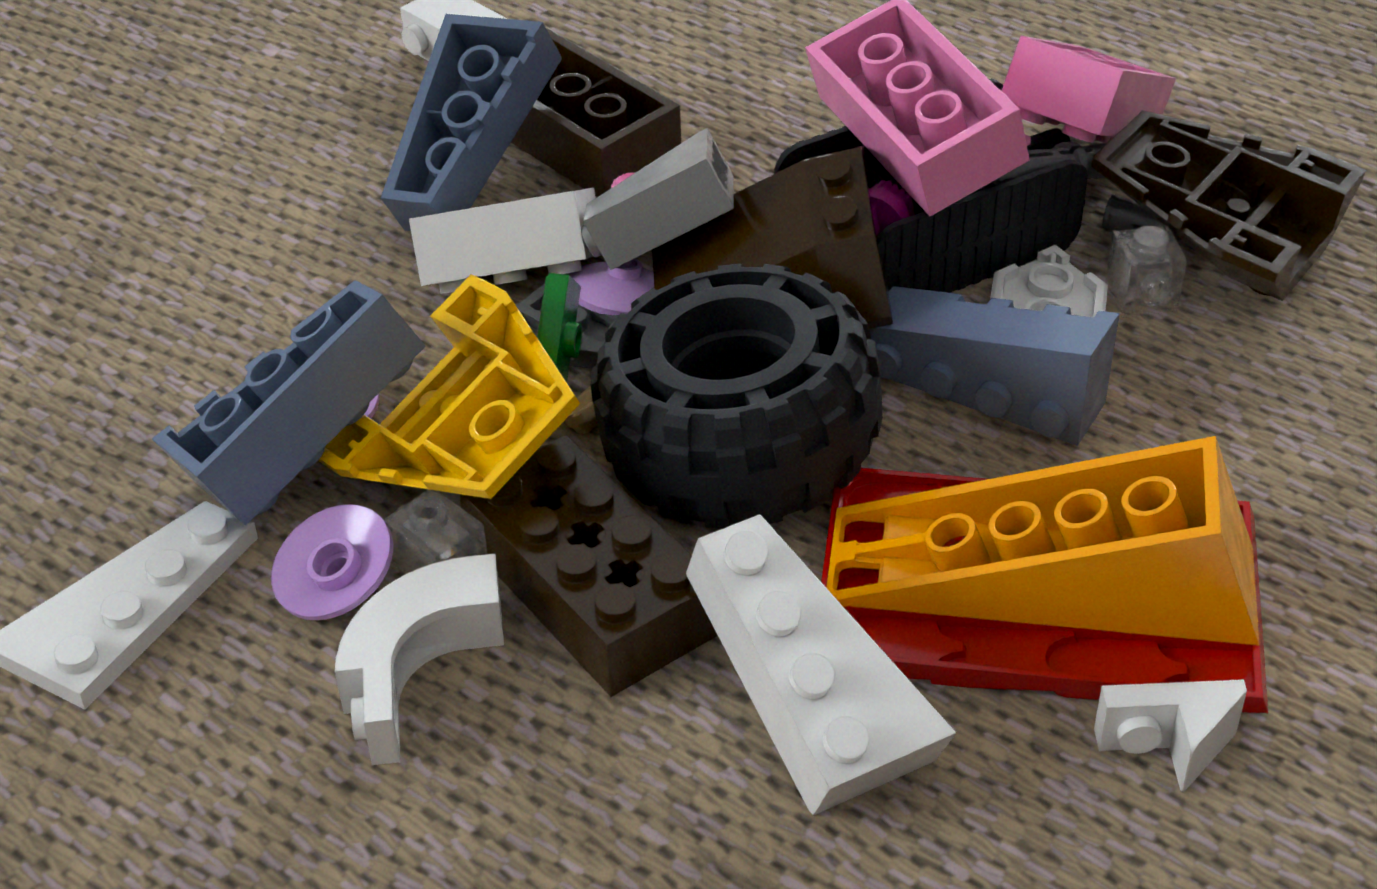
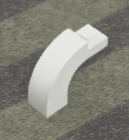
M495 554L448 559L405 574L372 596L360 608L346 628L336 655L335 676L343 714L351 713L354 739H367L372 765L400 762L399 699L406 682L418 668L428 661L449 652L504 645L501 597Z

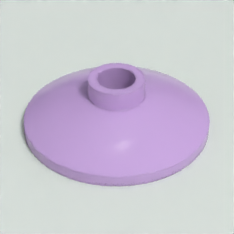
M636 258L613 270H610L606 262H597L582 265L581 271L567 274L581 286L579 305L599 314H627L631 311V303L652 288L654 289L653 272L643 268L642 263Z
M338 505L310 516L288 535L277 552L271 571V585L276 599L289 613L305 620H326L343 615L356 608L372 595L388 572L393 556V538L389 527L376 512L360 505Z

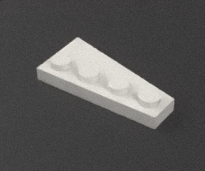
M207 501L202 502L0 630V667L85 710L258 539L255 523L250 521L245 526L229 511Z

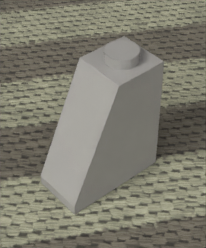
M706 128L586 204L583 218L585 225L581 228V235L594 257L602 255L610 270L733 209V174L709 129Z

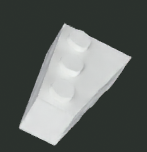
M594 187L409 218L421 286L439 283L440 294L454 292L470 274L477 277L493 274L494 285L528 279L526 272L528 268L547 266L548 274H566L581 271V260L593 257L583 240L581 228L585 225L583 218L586 204L596 198Z

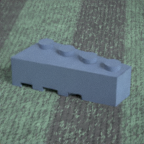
M445 14L381 195V200L405 231H411L409 218L469 209L473 205L562 60L543 22Z
M356 280L291 330L290 338L293 343L284 350L274 349L267 353L263 351L245 366L247 371L245 381L231 392L221 397L213 390L194 405L195 410L200 416L177 433L169 425L152 438L198 486L245 526L255 516L269 510L277 501L280 491L301 470L314 465L322 456L325 446L345 426L358 421L367 411L369 402L390 382L402 377L410 369L413 359L426 347L382 294Z
M893 286L889 291L893 324L869 329L871 340H875L881 378L894 380L927 392L934 397L953 401L981 411L990 417H997L1037 431L1046 437H1054L1078 446L1106 402L1120 313L1098 311L1095 317L1071 315L1070 307L1047 304L1043 311L1014 308L1013 300L991 298L987 304L970 303L964 300L962 294Z

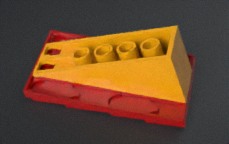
M1216 436L992 479L861 467V471L846 487L842 489L834 488L821 582L908 679L930 680L931 684L965 688L1053 691L1065 698L1099 700L1101 687L1104 685L1244 680L1247 693L1242 712L1268 713L1255 517L1250 501H1239L1236 498Z

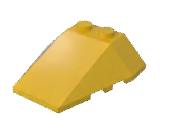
M470 274L430 315L454 348L380 424L363 415L355 423L345 426L325 446L324 452L318 460L342 477L492 499L581 404L508 293Z

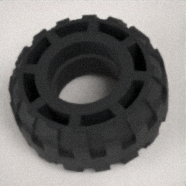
M742 264L718 266V270L699 274L693 271L675 277L671 280V284L657 291L652 288L631 303V311L627 314L621 313L615 318L605 332V343L599 348L597 366L592 367L590 387L602 447L607 462H612L616 478L643 504L657 506L660 515L681 523H688L689 520L704 522L706 528L723 529L759 514L769 524L783 521V516L799 510L806 513L828 501L830 491L836 487L840 489L846 487L861 471V463L870 454L873 438L879 437L883 419L879 360L875 340H871L868 323L844 294L838 291L832 292L830 283L808 273H805L803 276L791 273L790 268L769 264H764L763 267H743Z

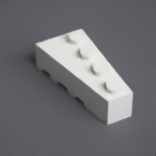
M761 514L698 538L686 575L808 810L813 816L937 760L956 732Z

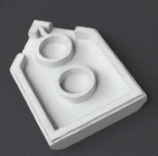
M1053 245L1038 252L1036 260L1021 267L1011 264L994 272L990 299L1013 300L1014 308L1043 311L1047 304L1070 307L1071 315L1095 317L1098 311H1106L1108 285L1092 272L1082 273L1069 263L1070 255L1057 245Z

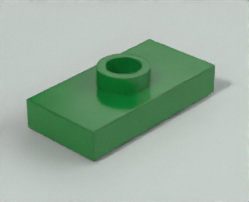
M549 273L545 280L537 338L567 382L570 359L578 358L582 345V324L576 322L581 286L570 275Z

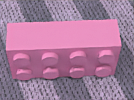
M890 0L805 47L819 97L929 216L936 214L1030 161L1020 109L907 0Z
M1020 36L1001 91L1020 109L1023 120L1043 125L1044 122L1057 126L1060 123L1065 124L1062 133L1090 143H1094L1095 140L1108 143L1142 110L1163 115L1176 78L1082 46Z

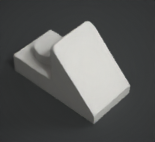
M1244 680L1104 685L1101 687L1094 725L1099 751L1124 750L1128 753L1141 754L1152 751L1155 748H1169L1180 791L1184 792L1235 736L1247 693Z

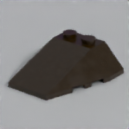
M1143 110L1093 157L1092 168L1229 278L1249 286L1256 293L1272 296L1281 301L1286 298L1326 250L1366 172L1363 168L1313 148L1297 145L1294 154L1260 147L1263 137L1245 133L1243 141L1238 142L1209 135L1210 125Z
M865 146L807 158L733 194L732 210L652 249L654 289L657 291L671 284V280L675 277L693 271L699 274L718 270V266L742 264L743 267H763L764 264L783 266L790 268L791 273L801 276L808 273L830 283L832 292L838 291L844 294L868 323L869 329L893 324L887 280L877 244L869 192L872 184Z

